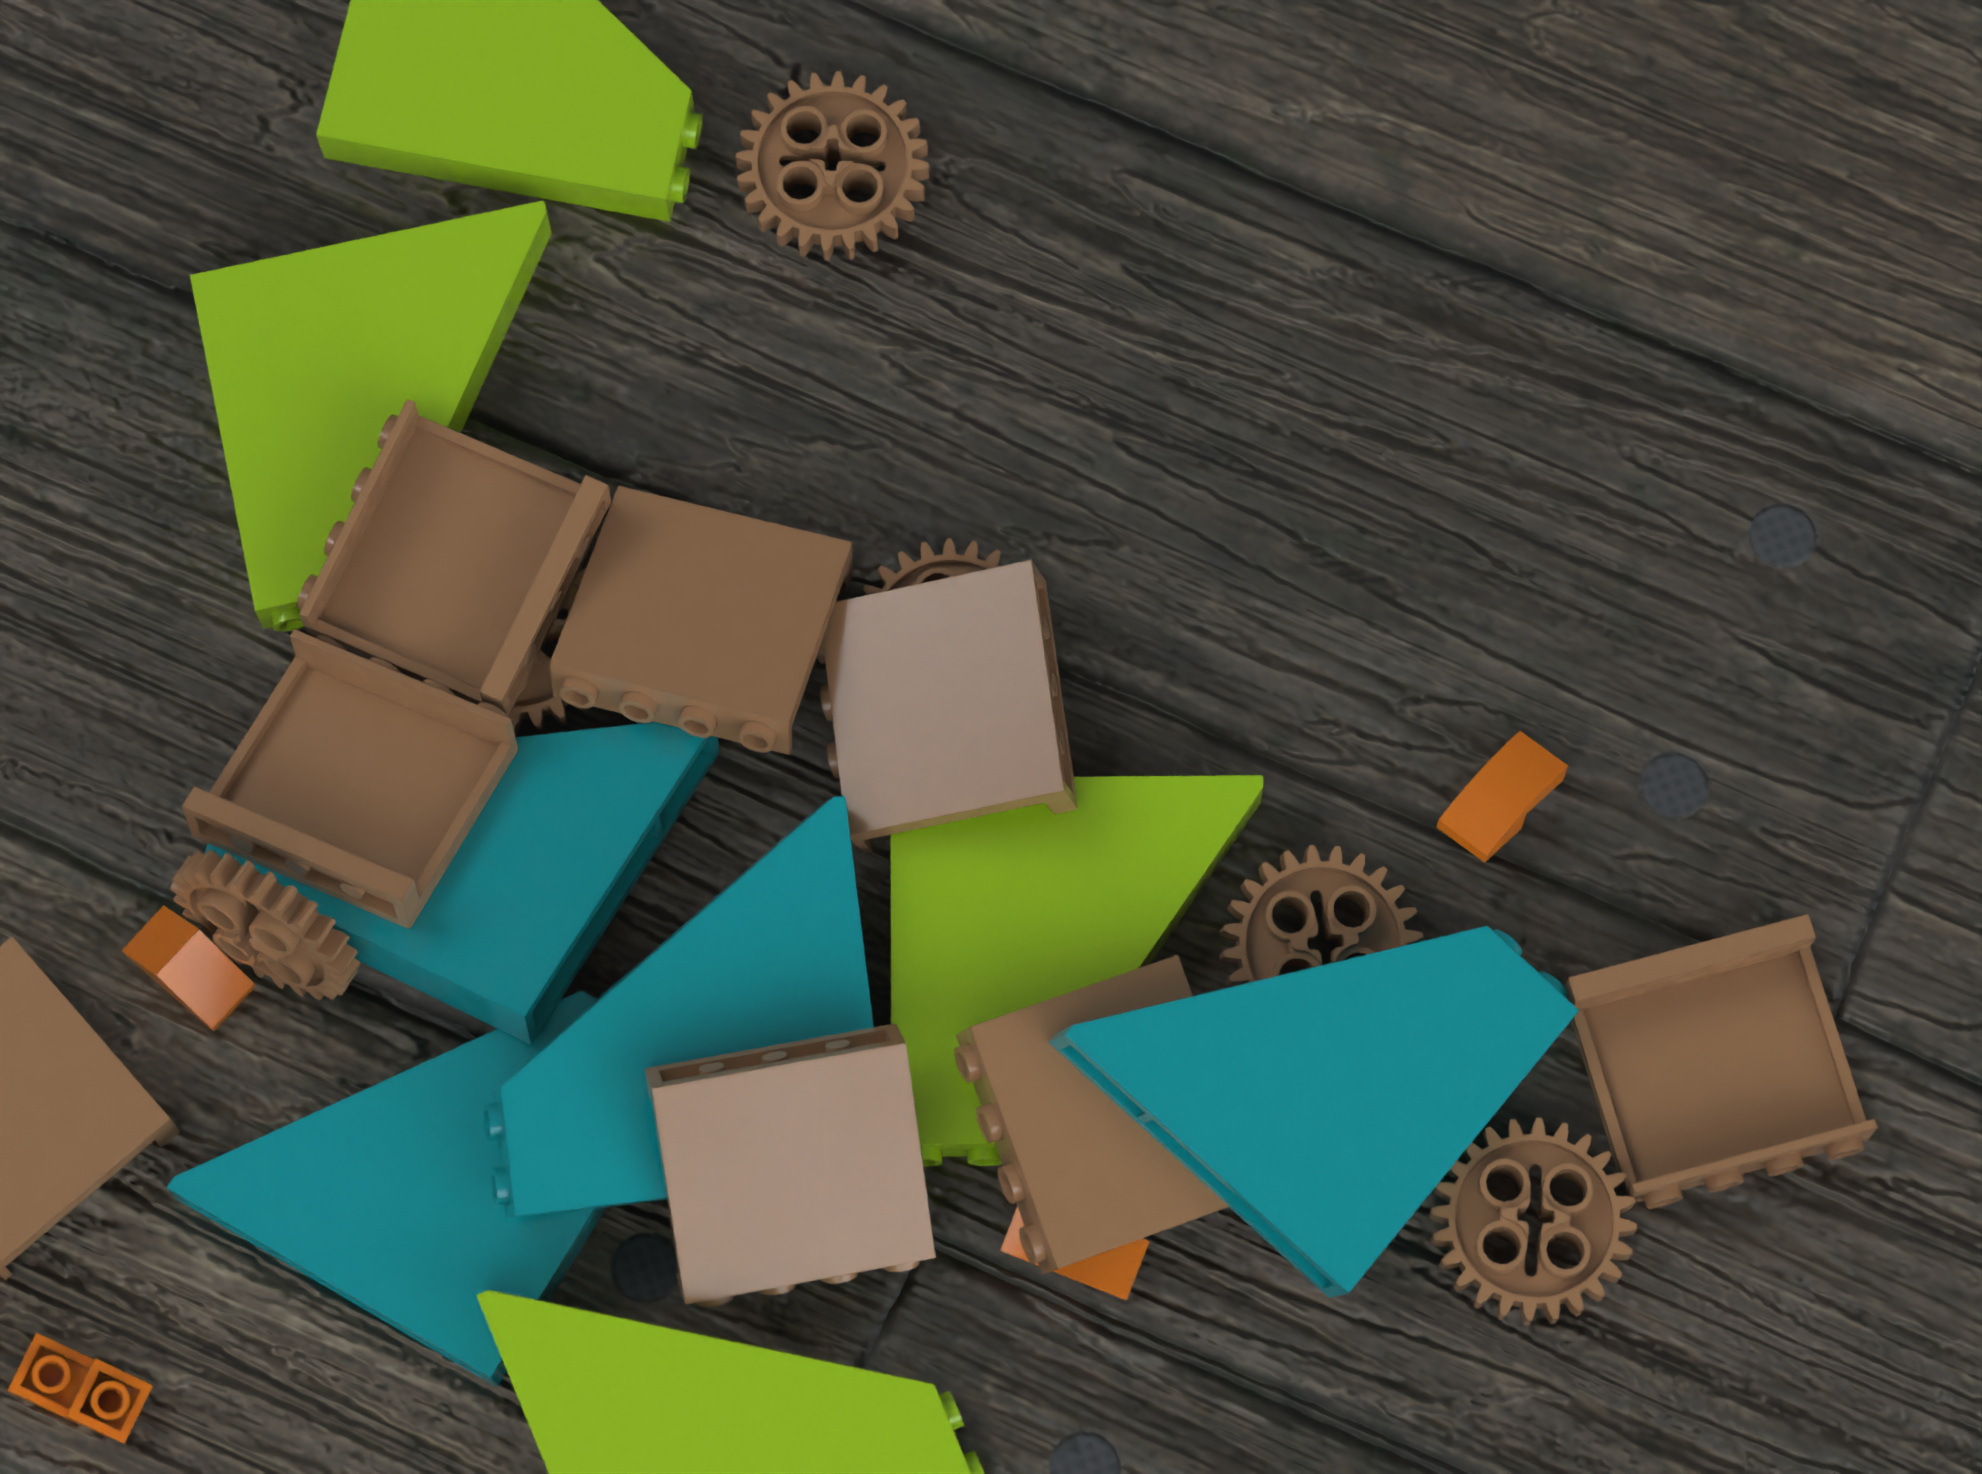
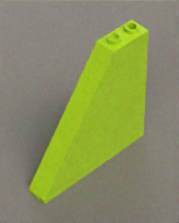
M350 0L316 136L325 159L670 222L675 202L684 203L687 196L690 168L683 167L687 148L697 149L703 115L695 113L692 90L599 0Z
M544 200L190 275L254 610L263 629L273 627L275 631L288 632L305 627L299 615L301 609L297 608L301 589L311 574L319 575L328 557L324 554V548L329 533L337 521L346 522L355 502L351 501L354 484L365 467L373 468L382 450L378 448L379 436L390 415L399 416L408 399L416 403L419 416L461 433L552 234Z
M1263 775L1074 777L1078 810L1054 814L1046 803L891 834V1024L896 1023L906 1042L923 1167L941 1165L942 1157H968V1164L975 1166L1002 1165L995 1143H988L979 1128L976 1108L981 1106L974 1084L973 1082L966 1083L959 1072L954 1053L955 1047L959 1046L956 1035L982 1022L1150 965L1261 804Z
M492 1289L476 1295L549 1474H985L975 1451L963 1454L954 1430L963 1427L964 1424L951 1392L946 1391L938 1394L935 1384L931 1382Z

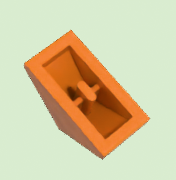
M164 905L122 949L125 956L213 1032L256 987L255 983L200 929Z

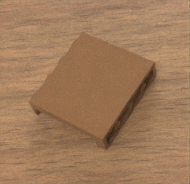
M407 399L399 416L390 415L382 428L378 440V448L382 450L373 468L365 467L354 484L351 501L355 502L346 522L337 521L331 529L324 548V554L328 557L319 575L311 574L305 581L297 601V608L301 609L299 615L306 631L312 635L331 637L347 650L368 659L371 657L384 659L405 675L421 682L426 679L437 681L450 689L459 698L476 705L479 702L490 703L500 708L509 716L612 503L608 484L585 475L582 483L579 484L419 416L416 403Z
M618 485L550 661L553 697L561 698L568 704L578 708L597 707L621 713L626 718L639 723L654 721L678 727L696 737L706 738L715 736L739 742L746 748L756 752L775 751L790 755L792 750V725L838 594H847L853 576L852 542Z
M1032 560L835 603L817 654L820 664H826L828 684L821 685L820 698L825 717L828 721H833L835 741L827 744L829 765L833 776L836 779L840 778L842 796L846 797L851 841L863 854L872 852V838L1046 803L1054 814L1078 810L1046 580Z
M294 629L290 639L295 658L210 792L194 786L183 803L182 809L191 834L197 839L407 929H411L518 751L512 720L500 708L490 703L479 702L476 705L455 696L450 689L437 681L426 679L423 682L400 673L394 665L384 659L371 657L368 660L347 651L343 645L331 637L325 635L312 637Z
M1809 914L1568 977L1564 986L1568 992L1566 998L1579 1009L1571 1023L1617 1172L1625 1173L1627 1176L1622 1184L1624 1195L1634 1197L1635 1203L1645 1200L1647 1209L1663 1207L1683 1199L1681 1190L1704 1184L1708 1193L1726 1190L1743 1183L1742 1174L1766 1168L1768 1176L1782 1175L1803 1167L1804 1162L1802 1158L1826 1152L1828 1160L1845 1158L1865 1149L1863 1142L1867 1141L1878 1128L1875 1119L1866 1121L1810 948L1816 935Z
M13 936L0 945V1276L6 1280L12 1275L6 1267L11 1261L155 1140L162 1148L181 1132L171 1118Z
M1178 955L982 1022L956 1035L959 1046L955 1047L954 1053L959 1072L966 1083L973 1082L981 1106L976 1108L979 1128L988 1143L994 1142L1003 1165L998 1168L1001 1189L1008 1202L1011 1204L1016 1202L1024 1223V1227H1021L1019 1231L1023 1250L1032 1264L1038 1263L1042 1275L1229 1207L1048 1043L1057 1032L1075 1024L1192 997L1193 994Z
M896 1023L645 1068L648 1093L653 1104L678 1265L677 1282L685 1305L696 1303L702 1307L720 1306L730 1302L734 1295L756 1291L763 1295H779L793 1290L798 1283L820 1279L822 1282L830 1284L843 1283L856 1278L858 1272L879 1268L889 1272H902L917 1267L922 1260L936 1258L907 1047Z

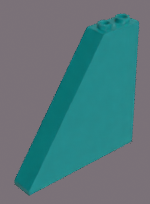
M658 722L516 737L518 746L516 755L411 929H407L252 862V864L259 873L266 875L270 871L275 874L279 884L285 887L293 885L308 900L315 901L318 904L316 909L319 914L331 917L336 921L332 928L350 937L346 944L357 949L358 953L354 958L361 963L532 1045L720 753L718 737H696L686 733L681 728ZM209 843L206 847L205 854L208 850H212L223 858L225 853H229L240 865L243 866L246 862V859Z
M845 796L832 797L815 809L492 1091L493 1103L484 1104V1126L488 1142L497 1141L500 1167L491 1168V1188L495 1205L505 1206L506 1219L667 1200L653 1104L648 1093L645 1068L874 1027Z
M1488 926L1075 1024L1057 1032L1048 1043L1223 1200L1239 1217L1327 1297L1331 1298L1348 1294L1569 1024L1579 1009L1566 998L1568 992L1560 981L1546 972H1537L1521 957L1522 949L1513 938L1503 931L1491 930Z
M581 990L560 1000L532 1045L500 1029H496L178 1174L172 1178L167 1189L181 1203L497 1388L507 1370L476 1295L492 1289L550 1301L607 1207L506 1219L505 1206H496L492 1195L491 1168L500 1167L497 1141L488 1142L486 1137L484 1104L493 1103L492 1091L598 999Z

